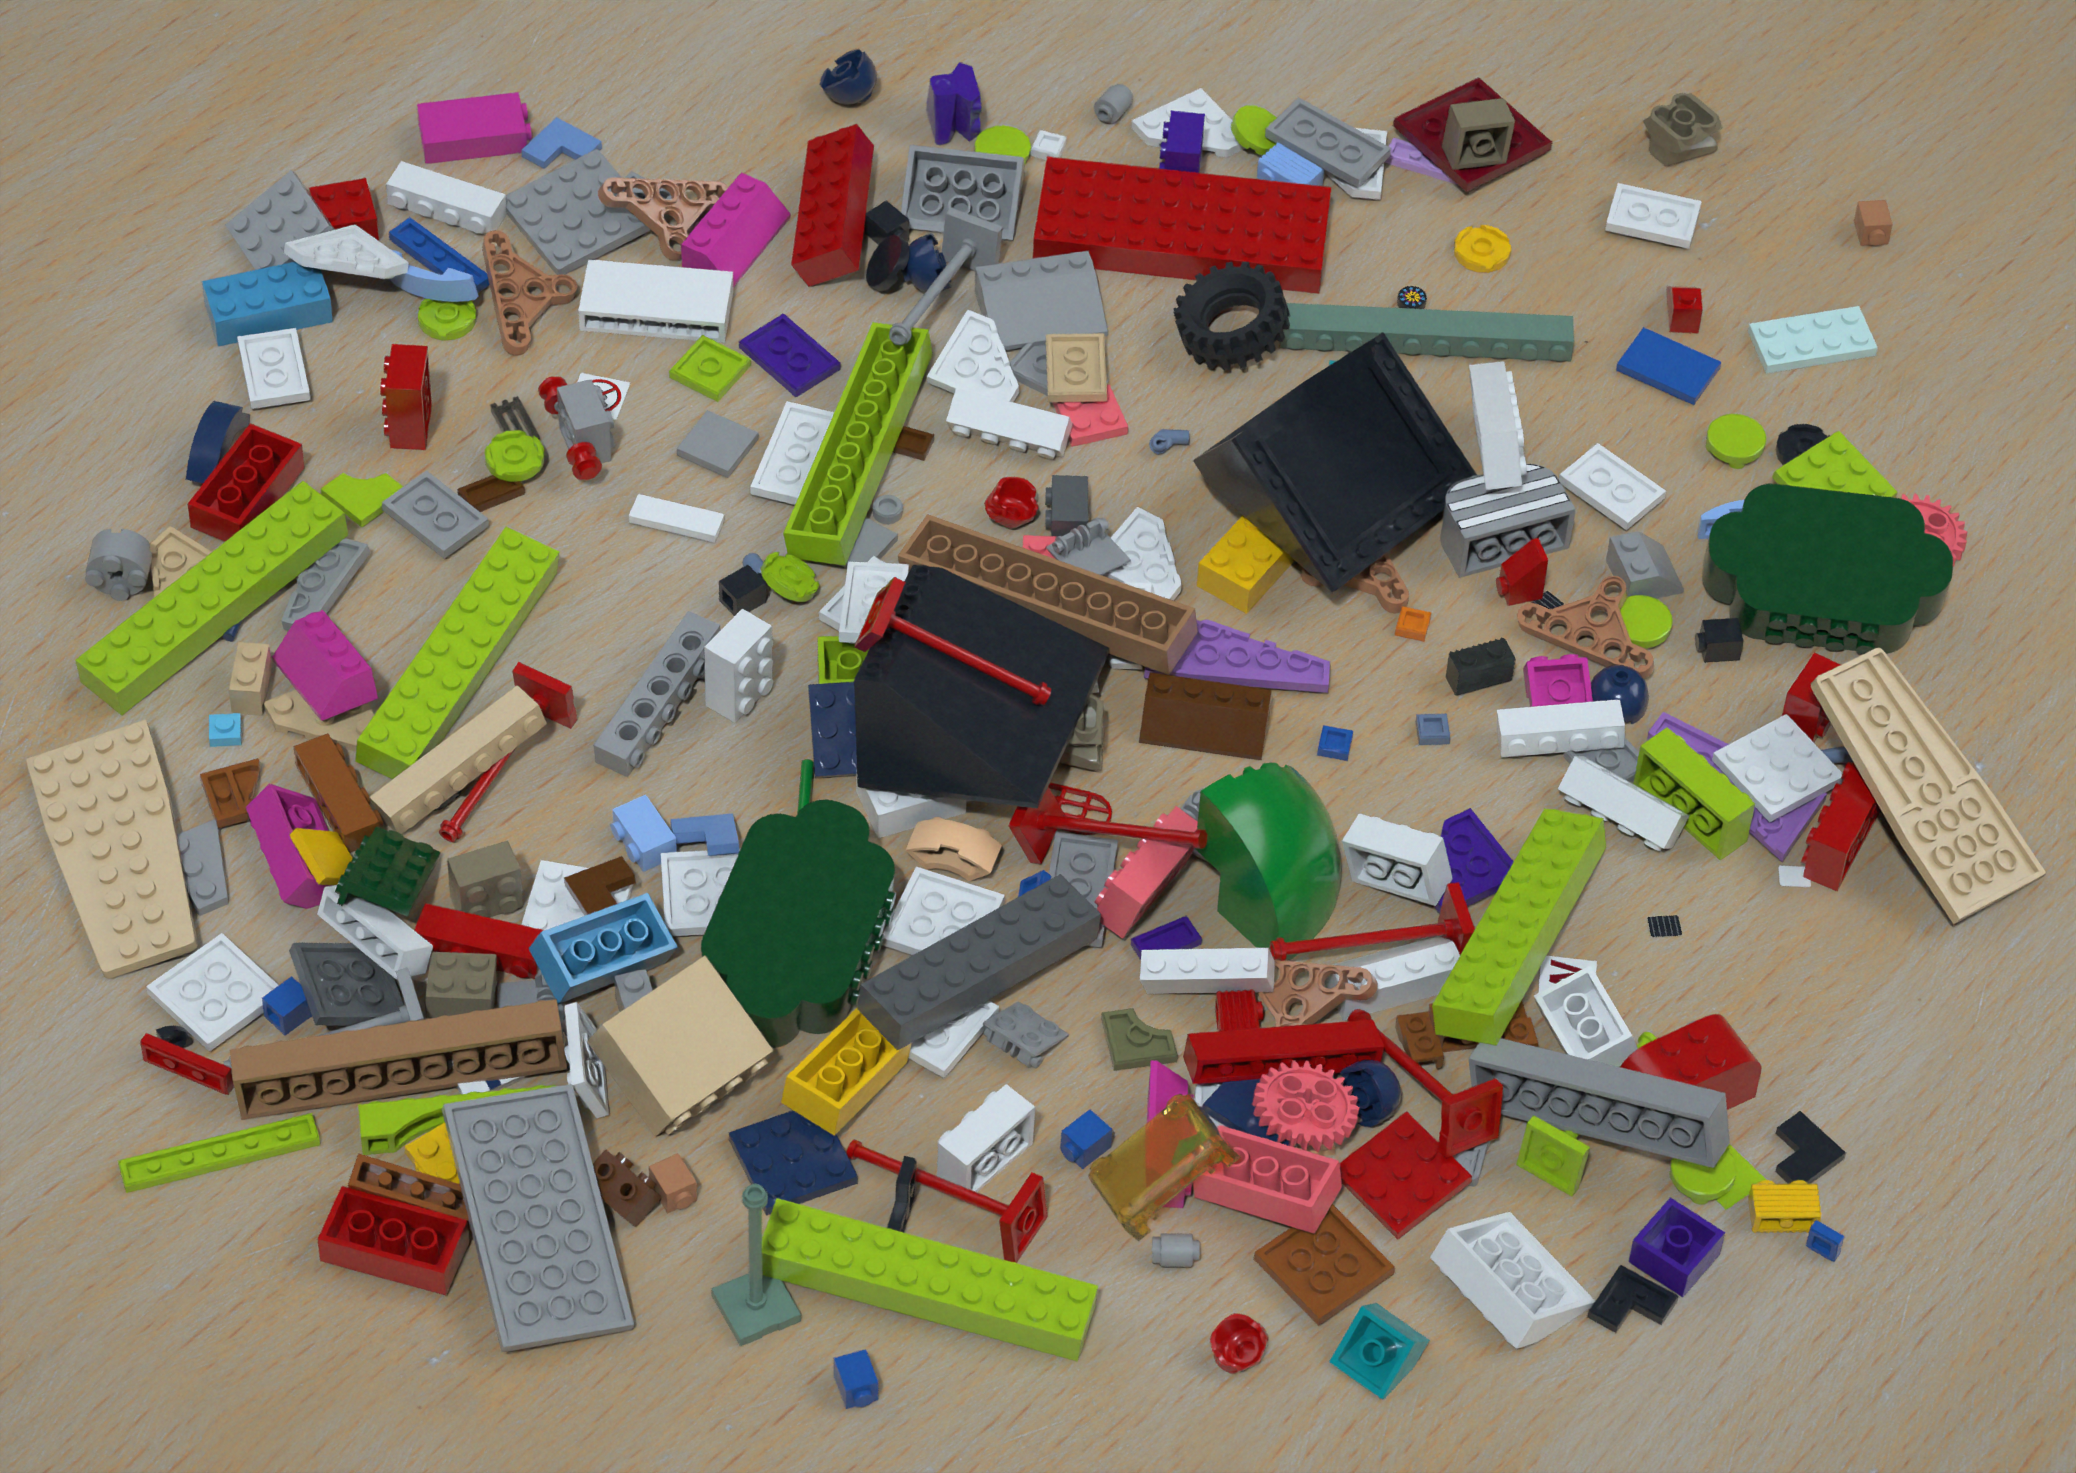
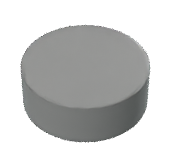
M882 495L875 499L873 502V517L876 521L882 524H893L901 519L903 505L899 498L893 495Z

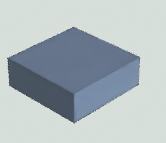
M1447 713L1416 714L1415 722L1419 745L1450 744Z

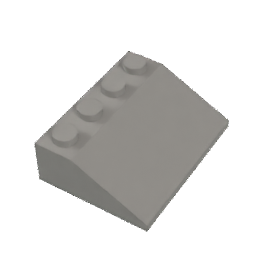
M910 145L901 213L909 219V230L944 234L946 213L950 208L1003 226L1002 240L1013 241L1025 169L1024 157Z
M1089 251L975 267V295L981 314L994 320L997 333L1005 351L1023 348L1027 343L1034 342L1033 346L1044 345L1046 334L1104 333V336L1108 335L1096 272Z

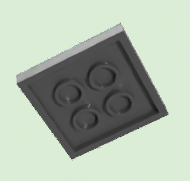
M293 942L289 952L315 1025H354L399 1011V1007L404 1006L394 977L353 943Z

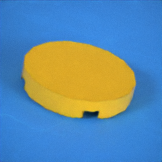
M1480 225V228H1473V226H1469L1458 233L1454 242V256L1466 269L1480 273H1490L1500 270L1507 264L1511 256V245L1508 236L1496 227Z

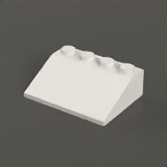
M1511 1212L1447 1229L1430 1257L1437 1264L1440 1271L1454 1282L1461 1290V1293L1470 1299L1482 1312L1484 1318L1490 1321L1504 1335L1505 1340L1516 1349L1539 1342L1590 1309L1595 1302L1586 1290Z

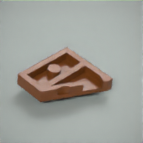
M258 758L200 774V781L218 828L249 819L246 806L254 798L260 773Z

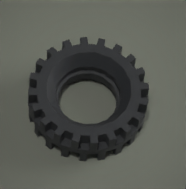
M1242 261L1240 267H1234L1233 262H1227L1224 269L1217 270L1215 265L1210 267L1211 273L1208 275L1197 274L1195 276V284L1186 283L1183 287L1185 296L1178 295L1176 298L1178 308H1174V316L1188 355L1193 354L1195 362L1200 364L1205 360L1207 367L1214 369L1216 364H1221L1223 370H1230L1231 364L1239 363L1240 368L1247 367L1246 361L1254 359L1256 362L1263 360L1261 354L1265 351L1272 354L1276 350L1275 341L1283 342L1286 338L1283 330L1290 327L1288 319L1290 312L1279 281H1276L1275 275L1271 271L1265 273L1263 266L1258 264L1254 269H1251L1249 262ZM1247 305L1259 310V314L1254 320L1236 330L1213 332L1208 329V325L1217 314L1233 306Z

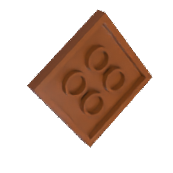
M1333 1204L1330 1206L1315 1234L1291 1227L1254 1252V1260L1318 1326L1391 1277L1395 1271V1266Z

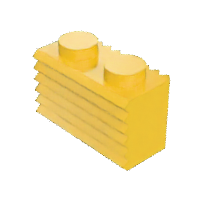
M1763 1180L1757 1184H1751L1748 1202L1752 1232L1769 1233L1772 1231L1773 1233H1789L1792 1231L1793 1233H1802L1805 1231L1809 1233L1813 1223L1816 1220L1819 1222L1821 1220L1818 1184H1808L1803 1180H1796L1790 1184H1775L1773 1181Z

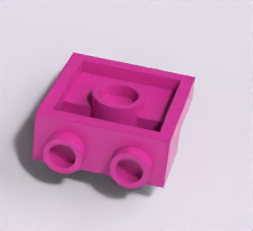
M1576 654L1561 656L1560 659L1548 660L1546 656H1538L1526 662L1523 672L1526 696L1529 698L1530 707L1593 702L1587 657L1578 658Z

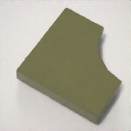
M1133 1008L1102 1012L1101 1021L1114 1071L1150 1066L1151 1060L1159 1061L1162 1064L1177 1062L1178 1055L1171 1030L1156 1029L1146 1025L1137 1017Z

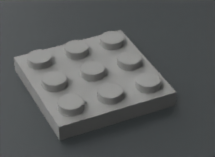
M292 170L225 224L255 270L295 262L284 254L286 242L335 230L297 174Z

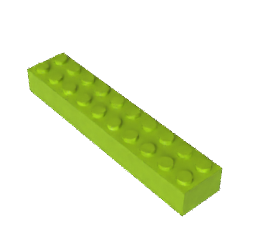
M872 322L783 532L787 554L794 555L801 560L846 566L933 355L929 329L913 327L911 329V339L905 344L896 345L889 337L890 328L893 325Z
M300 482L79 656L75 661L80 682L120 715L125 714L223 636L228 629L238 624L346 538L348 530L345 512L306 482Z
M507 526L504 528L357 739L355 762L394 779L443 741L556 576L559 551Z
M1543 809L1432 1004L1436 1035L1497 1046L1606 849L1604 818L1556 809Z
M779 1198L775 1201L762 1237L763 1276L1077 1362L1095 1309L1098 1285Z

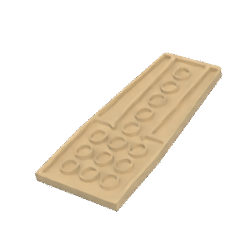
M1875 648L1819 675L1811 683L1814 694L1901 846L1953 924L2039 880L2046 874L1997 798L1884 650Z
M146 719L27 758L26 762L46 833L104 977L111 979L194 951L197 948V940L171 800Z

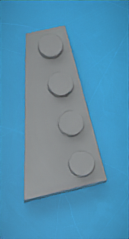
M344 538L300 573L297 578V589L295 592H292L281 620L283 629L289 631L294 621L305 617L309 613L321 610L327 613L370 554L368 544Z

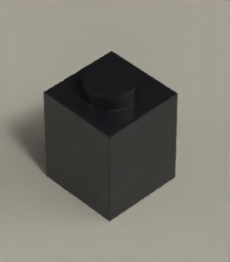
M886 200L866 213L865 234L877 245L891 235L900 236L907 241L909 239V219Z
M746 565L719 580V601L733 616L741 609L751 612L766 603V589L768 585L761 573H756L749 565Z
M1738 618L1702 620L1700 633L1695 634V646L1697 651H1701L1704 663L1740 660L1744 640Z

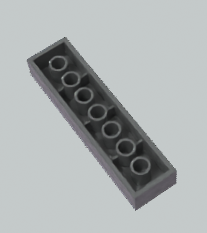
M1059 874L863 982L860 985L857 1009L898 1051L1096 940L1101 913Z

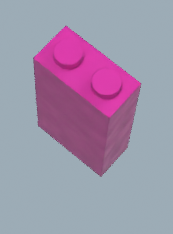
M519 92L417 104L418 125L425 164L522 153V149L527 145V141L532 140L530 123L525 124L524 120H528L526 103H521Z

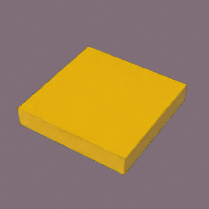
M296 828L290 834V838L317 883L321 885H337L341 875H344L348 863L352 862L353 859L339 834L333 831Z

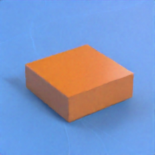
M1402 606L1395 629V636L1424 642L1432 612Z

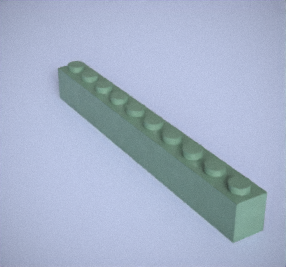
M1287 303L1290 317H1288L1290 327L1283 330L1286 338L1283 342H1280V348L1352 352L1384 332L1397 354L1571 361L1574 346L1573 316Z

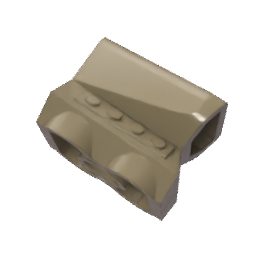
M1692 93L1675 94L1672 97L1671 104L1668 106H1655L1651 111V115L1643 120L1651 136L1649 152L1664 166L1687 161L1718 150V145L1711 135L1722 129L1719 115Z
M1092 695L1089 696L1059 763L1091 770H1102L1104 739L1102 728L1103 700H1099Z

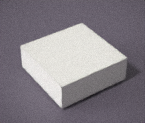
M1040 130L1031 148V156L1044 160L1047 159V156L1060 158L1067 144V137Z

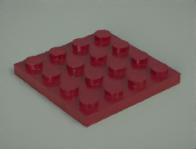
M1479 77L1395 117L1393 127L1466 192L1550 151L1552 147V141L1506 101L1515 120L1506 163L1452 170L1442 148L1450 105L1502 98Z

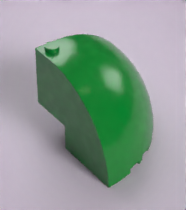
M1270 762L1263 763L1258 770L1251 766L1245 767L1242 775L1234 778L1229 774L1200 791L1197 829L1207 832V843L1203 849L1195 848V850L1221 873L1217 912L1256 948H1269L1270 950V941H1275L1276 938L1280 937L1285 942L1314 939L1326 925L1335 909L1341 883V856L1337 834L1331 817L1314 788L1293 767L1289 765L1280 767L1277 763ZM1297 954L1286 955V959L1291 960Z

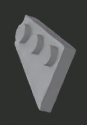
M213 819L177 834L188 897L198 915L201 916L228 905L216 820Z

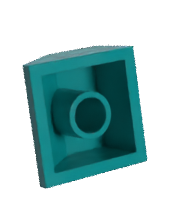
M1378 1303L1362 1305L1329 1362L1379 1398L1385 1399L1415 1367L1430 1340Z

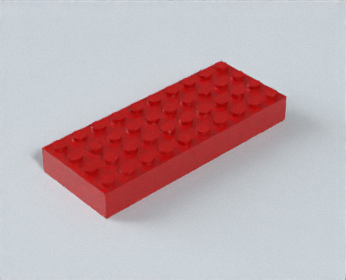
M1047 156L1033 238L1032 259L1089 251L1094 269L1187 280H1196L1195 276L1199 273L1203 276L1211 273L1210 267L1215 265L1217 270L1226 268L1227 262H1233L1234 267H1240L1242 261L1249 262L1251 269H1254L1259 264L1264 267L1265 273L1271 271L1275 275L1276 281H1279L1282 290L1319 294L1331 187Z

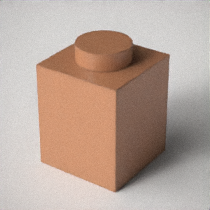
M1886 200L1858 201L1854 224L1860 246L1889 244L1893 224Z
M678 1153L649 1166V1178L657 1184L653 1190L661 1196L659 1201L667 1214L677 1209H685L697 1201V1182Z

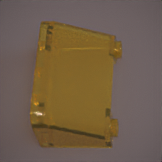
M1177 1094L1167 1102L1165 1109L1108 1156L1094 1161L1090 1166L1091 1171L1088 1178L1124 1230L1140 1241L1151 1232L1147 1225L1150 1217L1154 1221L1160 1216L1157 1214V1211L1206 1170L1210 1174L1216 1171L1213 1165L1223 1162L1229 1168L1241 1157L1191 1095Z

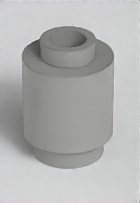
M1123 84L1109 87L1094 104V111L1097 117L1103 122L1115 123L1131 106L1133 99L1131 90Z
M1161 1233L1160 1237H1152V1263H1160V1267H1192L1193 1260H1199V1240H1193V1234Z

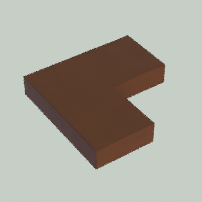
M622 856L564 877L565 887L584 916L616 905L617 902L610 892L636 883L634 873Z

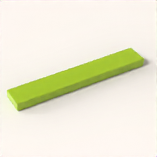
M309 1113L118 1160V1165L125 1192L130 1193L320 1146V1138L313 1115Z

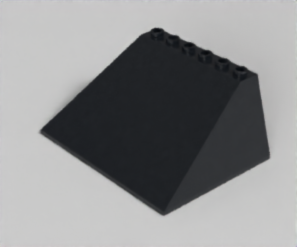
M1384 332L1302 382L1193 460L1211 488L1331 592L1339 589L1443 511L1446 494L1453 484L1477 475Z
M912 565L894 608L896 616L1038 686L1041 682H1044L1052 690L1044 705L1039 703L1036 705L1032 703V696L889 627L885 629L883 637L869 649L854 679L858 787L1038 808L1110 653L1109 647L944 568Z

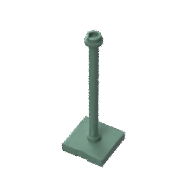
M758 1184L749 1185L742 1193V1203L748 1208L749 1273L711 1288V1296L740 1347L774 1331H780L801 1322V1314L782 1280L762 1275V1208L768 1202V1195L765 1189Z

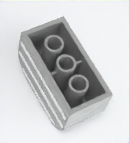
M1526 464L1527 475H1521L1522 486L1486 490L1484 475L1482 474L1458 481L1449 488L1445 499L1440 542L1459 578L1501 567L1504 561L1534 538H1539L1546 554L1569 548L1576 509L1558 477L1551 470L1537 464Z

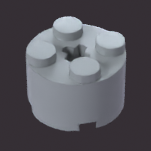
M112 529L103 530L93 538L86 567L85 581L88 585L95 587L99 591L111 595L113 599L124 601L130 595L137 594L146 586L152 560L150 544L142 535L131 530L121 529V533H111Z

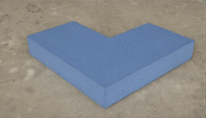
M556 117L522 149V157L545 169L561 153L577 159L595 149L600 151L602 149V141Z
M733 813L670 819L671 831L676 837V844L705 841L708 856L739 853V841Z

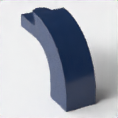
M214 401L208 406L199 422L192 442L185 480L204 483L229 451L235 434L249 425L250 414L242 413L243 407Z

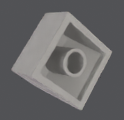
M1639 531L1610 537L1606 562L1612 575L1620 577L1626 583L1627 597L1645 595L1657 599L1683 593L1684 588L1661 543Z

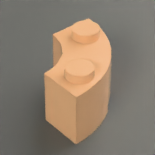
M934 817L917 822L905 851L926 870L935 868L948 870L960 875L967 881H971L991 873L1002 845L992 838L987 830L976 829L967 824L945 820L941 817Z

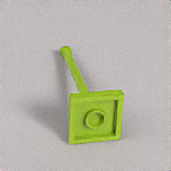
M1643 1032L1638 1038L1637 1048L1657 1038L1650 1032ZM1533 1115L1527 1122L1516 1165L1572 1197L1579 1189L1590 1147L1576 1139L1579 1134L1569 1130L1563 1132Z

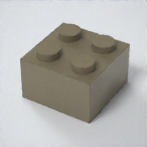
M1504 98L1450 105L1442 148L1452 170L1506 163L1515 120Z
M508 840L447 859L450 898L456 910L484 917H493L503 913H511L523 907L521 869Z
M432 952L425 996L426 1019L437 1018L443 1015L451 1016L470 1013L475 1010L494 1009L497 988L496 954Z

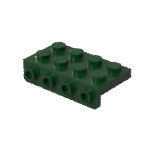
M376 826L371 836H364L360 848H357L353 856L352 862L348 863L344 875H341L335 893L340 894L337 904L344 906L349 895L353 894L408 916L435 868L441 852L433 849L427 843H417L405 838L397 831H387Z

